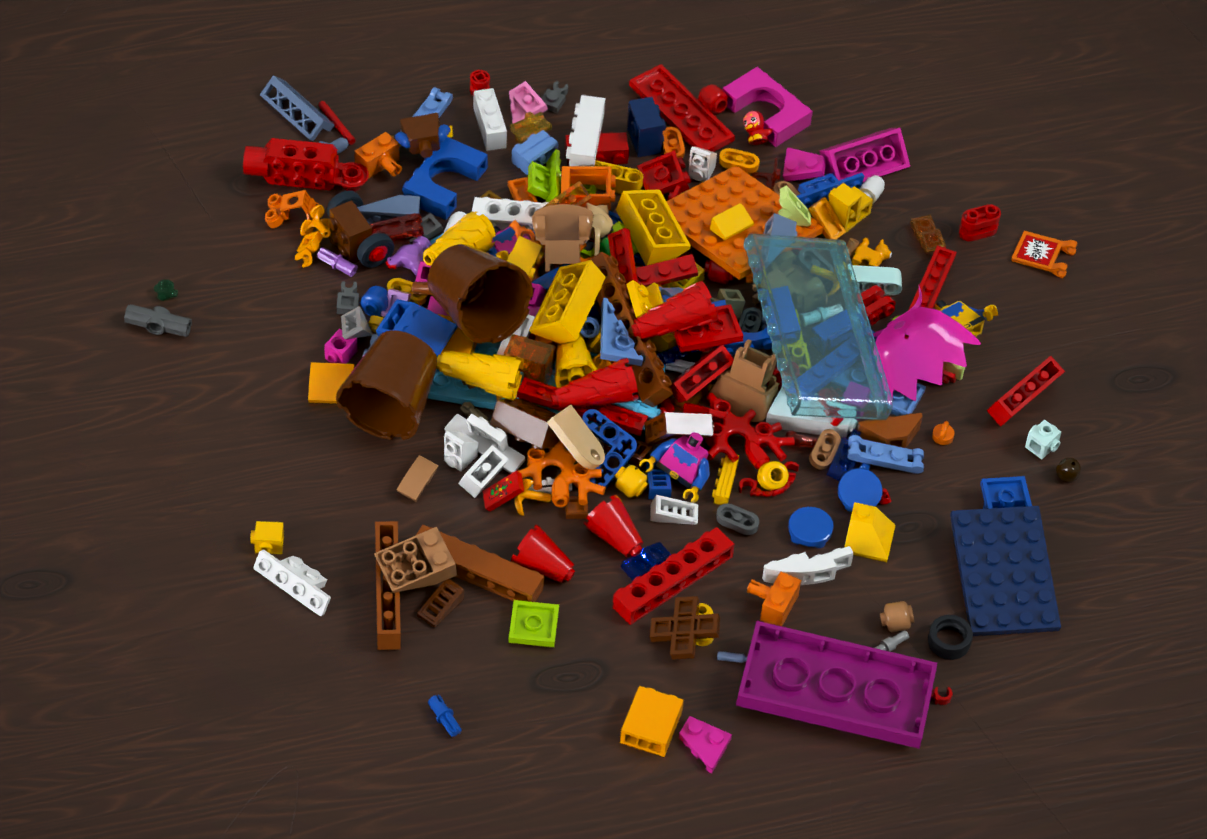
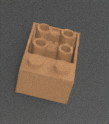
M437 527L374 553L393 593L436 585L457 576L456 564Z

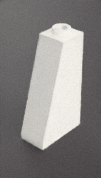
M787 383L783 384L767 413L766 422L770 425L779 422L782 430L820 435L824 430L832 429L843 439L847 438L850 431L854 432L858 421L855 419L856 410L826 399L825 403L827 406L838 410L843 416V421L838 426H833L830 424L833 419L824 416L826 412L817 401L818 395H814L809 400L804 401L789 391L790 385Z

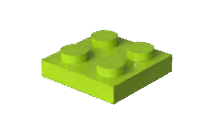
M514 600L508 643L554 647L559 605Z

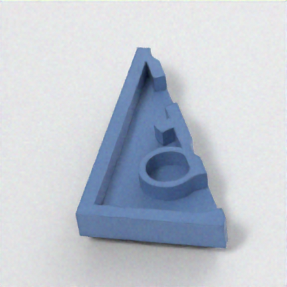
M603 298L601 303L600 359L617 362L620 359L628 358L629 363L627 364L641 366L643 362L642 355L638 356L634 349L635 343L629 337L623 322L617 320L612 303L608 301V298Z

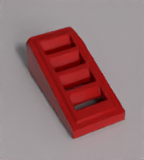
M684 403L683 413L712 414V421L725 419L727 413L692 403Z

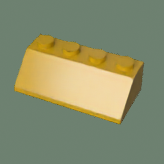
M660 190L622 192L616 211L625 228L630 230L631 239L645 265L677 258L690 249L689 241Z
M592 260L559 267L529 329L532 334L559 344L576 341L606 278Z

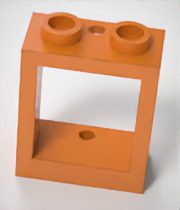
M562 166L561 204L585 207L586 203L595 206L608 205V209L611 211V202H615V190H612V187H616V175H612L611 166ZM571 185H606V194H570Z

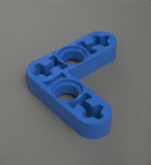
M590 409L583 414L582 420L597 438L611 447L605 456L604 462L596 468L601 469L604 467L608 472L604 476L605 483H598V485L607 488L615 479L619 469L622 466L624 467L635 454L637 443L630 434L595 409ZM596 416L597 423L602 425L599 432L597 431L598 425L593 422L588 424L587 417L592 418ZM606 428H613L616 431V435L610 439L606 438L603 432ZM624 442L625 444H627L628 442H631L632 449L630 450L627 448L623 452V456L626 457L625 459H623L622 456L619 454L623 450L622 443ZM610 458H617L620 464L617 468H610L607 465V461ZM590 478V482L596 484V479Z

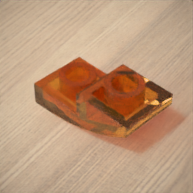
M931 215L911 219L912 229L926 252L934 251L937 245L943 248L946 247L941 231L936 229Z

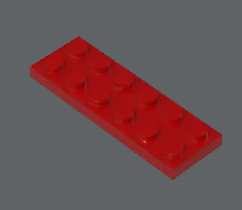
M662 64L630 80L629 86L641 98H653L655 105L658 104L660 116L671 127L677 128L681 132L682 138L691 147H699L714 152L734 142L735 135Z

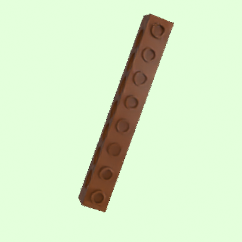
M600 252L591 259L606 277L596 297L601 308L603 298H608V301L612 303L615 309L614 314L617 320L623 322L629 337L634 341L635 351L638 356L642 355L643 362L641 366L626 364V367H632L641 401L651 407H655L674 394L671 388L672 382L664 373V364L655 353L656 347L649 337L641 339L633 334L631 325L634 324L633 320L637 318L625 285L626 280L618 270L617 266L619 264L612 255L609 256L604 252Z

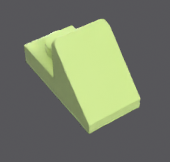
M787 185L781 188L779 203L782 208L778 211V215L797 222L798 226L808 227L811 225V213Z

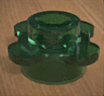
M161 280L154 286V291L157 292V297L161 301L178 295V291L174 289V283L170 280Z

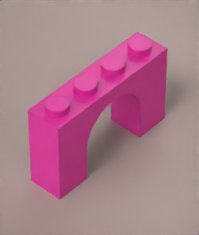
M758 67L722 88L728 96L727 107L734 113L756 101L770 102L781 110L764 121V130L772 129V133L768 135V141L775 147L811 125L812 110Z

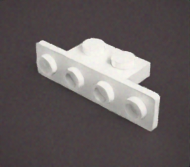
M456 414L444 428L445 432L461 431L478 442V453L481 455L493 445L509 459L503 469L510 474L517 471L525 461L524 455L508 446L506 433L500 428L495 429L490 426L483 417H476L471 414L465 419L461 415Z
M259 551L254 564V570L319 616L325 614L331 597L320 589L325 587L326 578L320 575L317 570L307 566L298 557L291 556L279 561L267 551Z

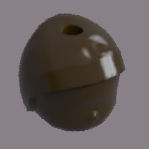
M1064 458L1056 467L1057 475L1065 482L1075 481L1081 471L1080 463L1074 458Z

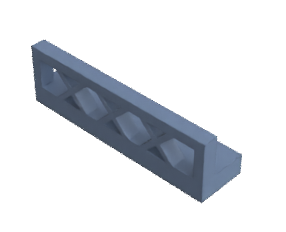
M273 75L260 93L269 104L311 141L315 140L322 128L331 131L334 127V124L291 85L279 77ZM275 87L277 89V97L270 98L268 94ZM289 99L288 109L282 108V100ZM301 110L302 120L296 121L295 111ZM308 122L317 124L311 133L308 132Z

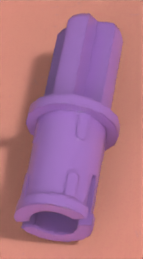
M324 247L317 253L318 259L331 265L332 269H338L349 277H353L357 271L358 266L344 259L341 254L337 255Z

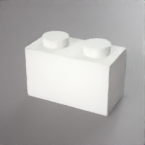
M491 445L464 474L458 484L476 498L501 471L509 459Z

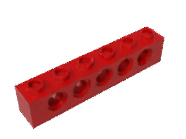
M717 527L710 532H705L698 540L688 543L678 553L671 554L663 563L654 565L649 572L643 576L636 577L631 584L624 588H619L613 596V609L629 625H632L733 558L735 544Z

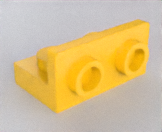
M632 280L626 284L636 318L647 313L649 309L663 303L657 283L654 282L645 287Z

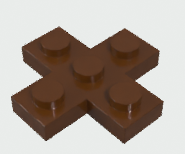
M698 596L676 597L674 616L651 618L649 636L651 642L671 641L670 656L672 660L695 658L696 639L719 638L720 616L718 613L699 615L700 601Z

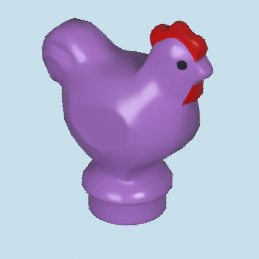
M419 236L413 240L412 244L403 245L396 254L388 257L386 266L389 269H396L402 266L412 270L414 275H417L420 261L424 262L423 252L431 246V242L426 237Z

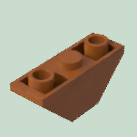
M922 413L861 421L858 423L856 435L864 440L906 448L920 430L923 416Z

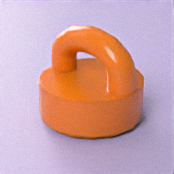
M944 421L943 424H938L934 427L932 438L937 444L948 445L952 443L955 432L949 425V422Z

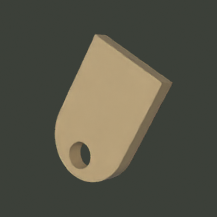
M569 405L547 421L548 425L580 465L593 470L604 462L605 454L600 442L572 405Z

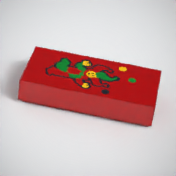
M515 471L483 490L485 509L491 512L524 492L522 474Z

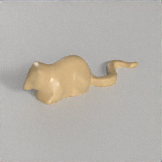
M586 203L585 208L591 210L594 214L590 238H594L595 257L600 252V238L605 237L612 231L613 222L609 216L608 205L595 206Z

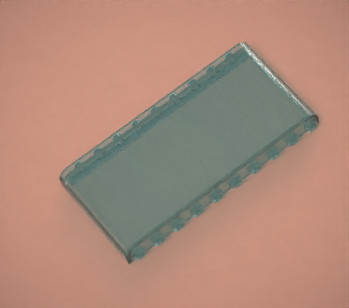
M750 233L744 240V249L747 251L748 264L752 269L753 282L756 284L758 300L761 302L762 314L767 324V333L771 338L772 351L776 356L777 369L781 374L782 387L785 389L787 405L790 407L792 416L886 420L892 411L893 400L845 241Z

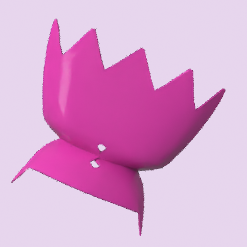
M919 284V298L909 311L888 323L887 327L872 334H862L876 339L872 351L874 367L881 389L890 405L893 401L894 390L916 401L917 379L942 385L943 362L966 367L963 343L981 345V342L956 320L937 309L921 307L922 293Z

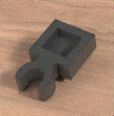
M559 81L554 82L553 90L547 89L541 98L547 105L548 110L554 113H558L568 93L567 84L564 88H558Z
M429 213L414 223L415 229L405 231L404 237L406 240L413 237L409 240L410 244H412L413 240L419 236L426 237L428 240L442 232L443 228L436 218Z
M342 281L341 292H338L337 314H346L359 307L357 282H353V287L347 288L345 281Z

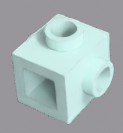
M1043 420L1039 425L1035 424L1030 429L1025 448L1040 459H1043L1051 451L1055 452L1060 446L1061 431L1056 426Z

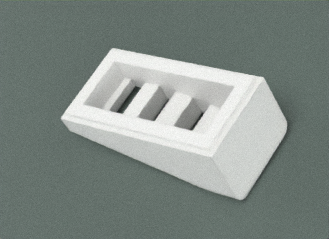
M656 495L651 502L650 521L697 525L698 504ZM686 510H689V516H686Z

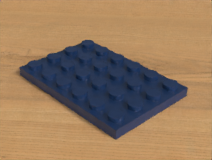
M1039 506L951 511L950 518L967 619L973 631V636L1060 631L1061 623Z

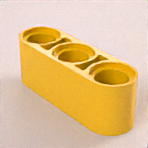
M595 161L594 166H611L612 175H616V187H612L615 193L622 194L623 191L642 190L643 174L641 171ZM595 185L596 189L606 191V185Z

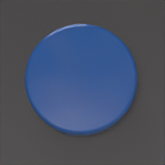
M856 468L845 473L839 481L838 496L845 509L849 512H852L854 502L876 507L882 497V485L878 477L871 471Z
M802 507L796 510L791 515L788 524L791 541L804 546L823 548L832 536L833 521L824 510L816 507Z

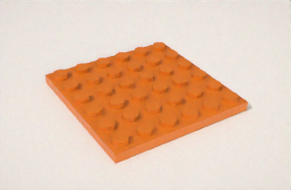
M731 167L666 201L690 245L739 280L758 269L765 223L774 213L778 214V211L782 208L779 203L780 195L739 167ZM741 203L753 220L754 225L723 240L710 230L711 220L714 216ZM812 217L811 225L808 227L796 225V231L798 232L796 240L790 243L781 254L790 252L821 235L824 232V226L818 224Z

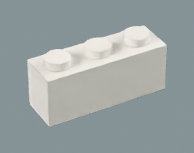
M494 89L474 91L473 109L486 151L506 148L507 130Z

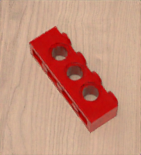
M1052 356L1048 357L986 411L1001 427L1065 371Z

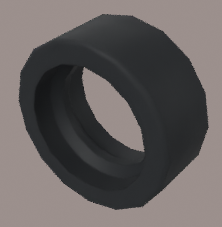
M955 615L940 616L930 626L928 645L935 655L943 659H959L969 651L973 631L963 618ZM945 629L954 630L963 637V642L958 645L945 644L937 637V633Z

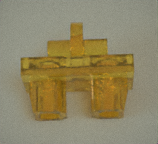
M530 111L525 113V119L510 125V130L520 144L525 142L531 134H537L542 130L546 132L552 128V124L544 118L542 112L534 115Z

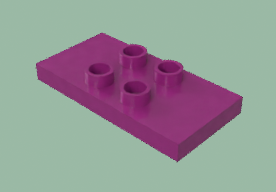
M756 621L736 706L919 749L937 663Z

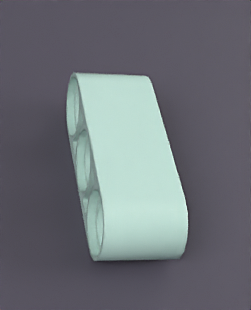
M847 265L844 267L845 275L843 282H841V288L846 293L860 294L874 285H878L885 292L884 295L894 296L902 291L901 271L897 268Z

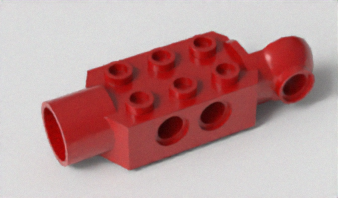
M271 138L265 147L246 146L244 152L243 174L263 176L269 184L319 190H331L335 185H340L347 191H358L369 178V171L362 164L356 162L339 163L337 148L333 144Z

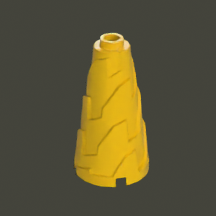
M470 212L464 215L455 225L436 239L435 243L425 249L423 252L424 262L431 266L440 253L458 244L470 245L487 252L495 244V242L492 243V238L496 236L492 223L484 214L477 215L476 213L478 212Z
M581 334L576 341L562 344L557 343L555 383L557 388L598 370L592 361L590 352Z
M450 351L444 352L443 355H438L437 367L446 376L465 381L466 384L484 389L485 392L514 401L522 378L518 369L523 370L524 359L517 356L510 357L497 354L492 356L473 352L468 354Z

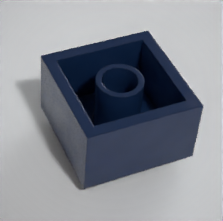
M652 97L630 100L628 104L627 131L637 157L661 154L664 142L663 131L666 130L664 119L660 118L658 104L655 105Z

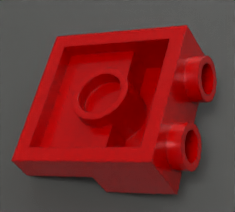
M675 150L637 166L638 170L643 174L645 190H660L662 195L670 193V191L674 192L676 185L681 186L680 193L689 190L688 183H691L688 172L683 171L686 165L682 156L678 158Z

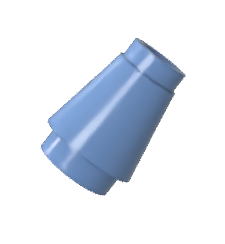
M587 317L580 334L585 338L595 337L600 330L599 320L596 317Z

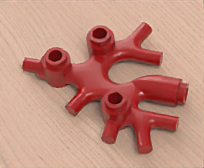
M710 393L707 396L711 409L727 413L725 419L713 422V436L705 439L707 445L711 447L708 451V460H712L720 452L725 453L731 462L739 459V456L727 441L728 437L733 434H739L745 438L746 456L756 469L770 462L769 456L762 449L767 445L779 461H784L787 458V455L780 447L794 446V437H775L773 433L782 430L779 422L772 425L767 422H760L755 427H752L750 421L756 416V412L753 409H749L743 416L739 417L731 412L729 402L721 398L718 399L714 393Z

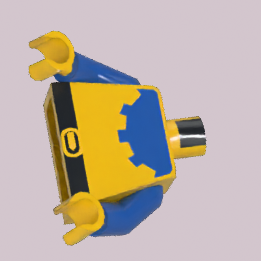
M940 300L934 306V309L959 322L975 337L982 334L986 319L991 321L993 316L998 315L996 305H988L984 309L978 310L965 305L961 301L948 306L943 300Z

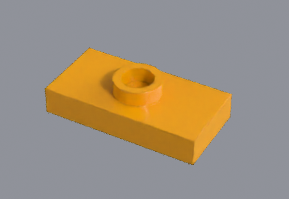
M826 197L821 198L808 208L817 223L824 227L823 235L828 244L833 243L846 233Z

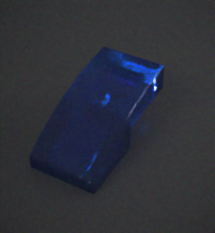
M661 542L644 547L640 555L623 560L621 568L633 581L636 577L643 576L649 572L654 565H659L666 561L671 554Z

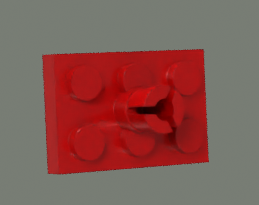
M731 304L716 307L718 321L712 324L696 326L683 331H674L673 334L680 352L697 349L707 352L714 346L743 341L744 335Z

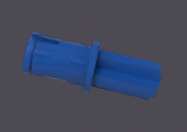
M441 695L432 696L428 700V705L434 711L437 722L443 724L451 737L457 736V734L461 733V728L453 717V710L446 706Z

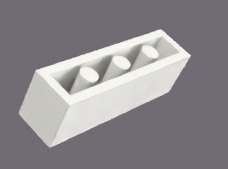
M581 95L580 103H576L575 115H577V118L573 117L572 129L574 132H570L569 144L572 145L567 147L566 159H570L569 166L595 165L605 111V98Z

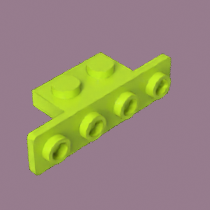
M555 149L548 159L546 167L534 161L528 166V192L556 205H559L561 201V196H559L561 188L560 150Z

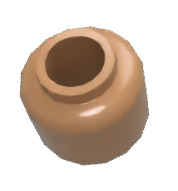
M905 601L888 603L884 606V612L880 613L882 626H887L890 632L908 630L911 627V623H915L912 606L907 605Z

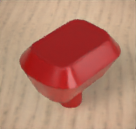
M883 488L879 503L888 504L891 502V498L887 489Z

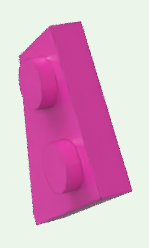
M787 148L783 178L785 181L823 177L826 160L821 155Z
M691 716L688 717L679 733V739L685 746L691 749V753L697 759L700 758L706 765V770L710 773H713L732 737V734Z

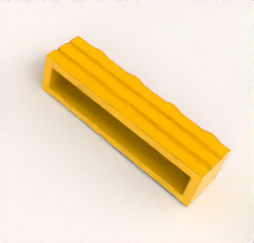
M726 454L725 458L722 457L720 465L722 468L718 470V476L720 477L719 479L716 478L715 487L717 488L713 489L712 493L714 503L720 505L726 504L729 501L739 461L738 459L735 462H731Z

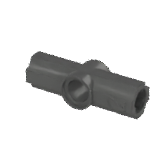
M130 304L126 308L124 317L125 323L146 327L150 333L155 335L167 332L186 337L189 335L192 325V319L170 314L166 308L156 306L152 310Z

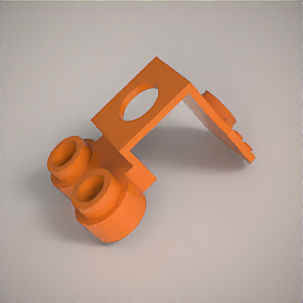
M306 190L284 194L283 197L273 194L268 198L270 210L265 214V221L270 228H277L283 223V220L289 218L290 209L302 207L305 211L307 220H313L310 211L319 204L313 198H310ZM292 197H298V201L291 205L289 200Z

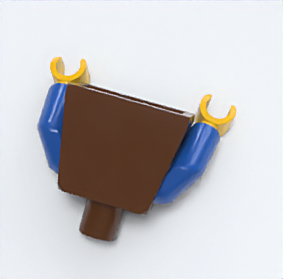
M432 113L400 119L402 132L392 136L399 143V146L409 148L411 154H421L422 157L428 158L432 156L433 151L440 149V143L446 137H453L452 125L443 124L440 126L439 114Z

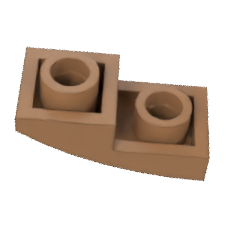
M419 455L398 486L397 492L417 502L439 465Z

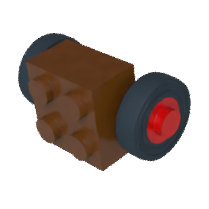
M343 191L334 196L326 208V213L329 217L328 224L331 232L329 239L331 243L335 244L343 258L351 263L360 261L369 268L385 263L387 258L391 257L394 252L393 241L385 233L372 235V227L357 208L363 206L361 197L355 191Z

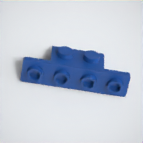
M833 173L824 175L823 177L799 184L798 191L800 195H797V197L808 209L821 198L826 197L829 200L828 195L830 191L842 183L850 188L855 186L860 189L864 174L859 173L842 180H838Z

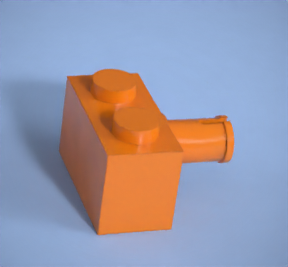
M387 132L354 151L355 162L367 168L369 178L384 169L393 177L396 174L399 175L402 170V166L396 163L399 160V143Z
M780 571L773 586L771 585L770 587L753 579L751 580L747 593L765 599L762 604L761 621L783 626L799 596L801 579Z

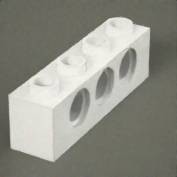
M475 197L472 212H478L476 214L479 216L484 214L490 220L493 227L498 226L502 231L516 220L522 227L525 226L534 232L532 216L535 211L556 204L550 202L538 203L528 200L514 201L510 199Z

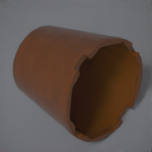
M458 244L444 250L434 260L428 274V288L433 298L463 334L476 343H497L508 338L523 324L530 311L528 305L530 297H533V288L526 272L513 263L470 245Z
M396 330L381 333L338 389L336 402L339 409L343 408L347 413L346 418L371 435L387 440H393L394 437H401L403 440L413 437L419 428L437 369V356L435 352L424 341L409 333Z

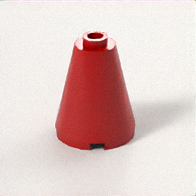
M613 495L610 497L612 501L609 503L603 501L596 506L586 517L588 522L583 524L624 556L635 557L643 550L641 547L643 541L622 500L617 495Z
M535 525L534 529H530L517 547L520 551L517 556L513 554L511 562H515L529 570H535L541 575L563 583L565 580L569 582L576 572L573 569L575 564L538 525Z

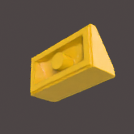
M739 203L714 216L711 220L710 230L723 240H726L753 226L754 222L744 206Z

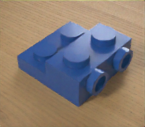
M1025 476L981 479L980 486L984 498L983 509L1032 506Z

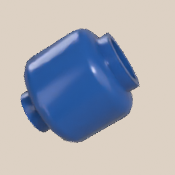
M381 286L370 287L360 302L363 311L369 316L381 317V311H386L388 308V291Z

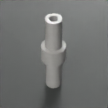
M904 630L892 638H885L875 648L891 652L896 649V645L907 640L909 634Z

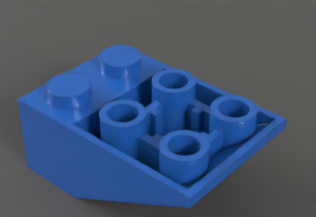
M396 299L376 329V333L379 336L385 331L396 330L414 335L428 344L438 358V355L441 354L458 326L414 302Z

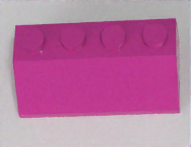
M889 128L819 150L820 155L824 156L826 160L825 172L827 174L833 173L838 180L863 173L864 182L873 175L880 177L911 167L901 128Z

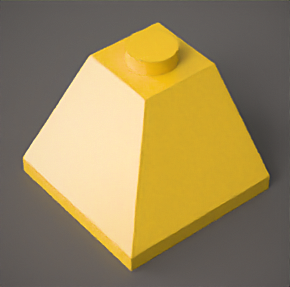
M854 502L845 547L850 546L853 555L887 562L895 524L877 507Z

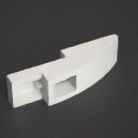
M850 546L837 548L832 552L823 555L818 554L810 559L805 552L793 554L788 558L771 561L764 565L762 579L764 582L774 584L781 571L801 579V585L834 580L837 570L851 566L853 551Z

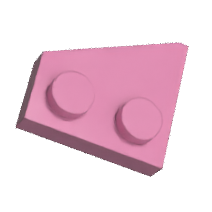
M526 81L509 91L513 117L512 123L515 130L548 110L544 101Z

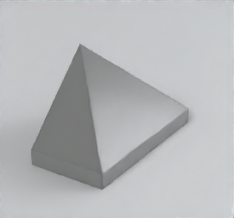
M360 306L341 316L342 336L344 339L373 335Z

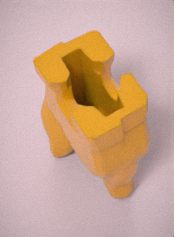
M863 238L862 243L855 250L851 264L879 267L883 260L890 259L892 252L884 244L883 239L873 250L868 247V238Z

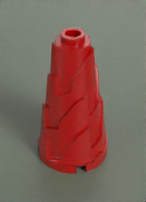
M699 281L690 285L682 292L666 299V302L649 309L647 313L633 320L634 324L631 325L634 336H639L641 339L657 335L662 336L677 330L683 331L718 321L715 304L711 303L710 298L712 296L705 283Z
M628 358L620 359L584 377L570 381L569 384L554 389V393L550 394L553 406H558V409H565L569 405L580 408L638 400L639 396L633 395V393L638 392L632 367L624 365L629 363Z

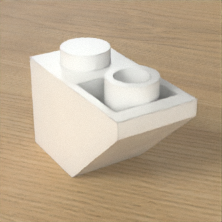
M692 147L688 170L689 177L701 182L708 180L716 167L717 153L699 147Z
M447 431L444 436V461L450 467L462 472L478 456V442L461 431Z

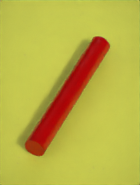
M321 101L318 107L334 124L339 133L348 140V144L353 145L356 139L326 102Z

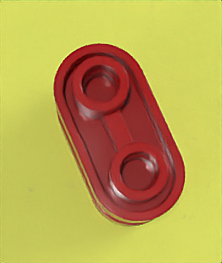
M991 204L966 210L962 214L959 236L965 241H975L995 235L998 230L1001 210Z
M874 285L855 296L849 302L847 309L852 308L859 314L864 321V326H872L881 318L890 316L895 310L896 303L890 296H884L885 292L878 285Z

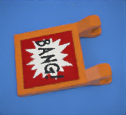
M1024 231L1011 261L1049 271L1059 278H1064L1067 273V264L1055 263L1060 250L1068 255H1075L1077 242L1074 240L1061 241Z

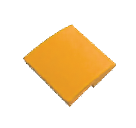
M311 362L308 402L337 404V391L354 369V364Z

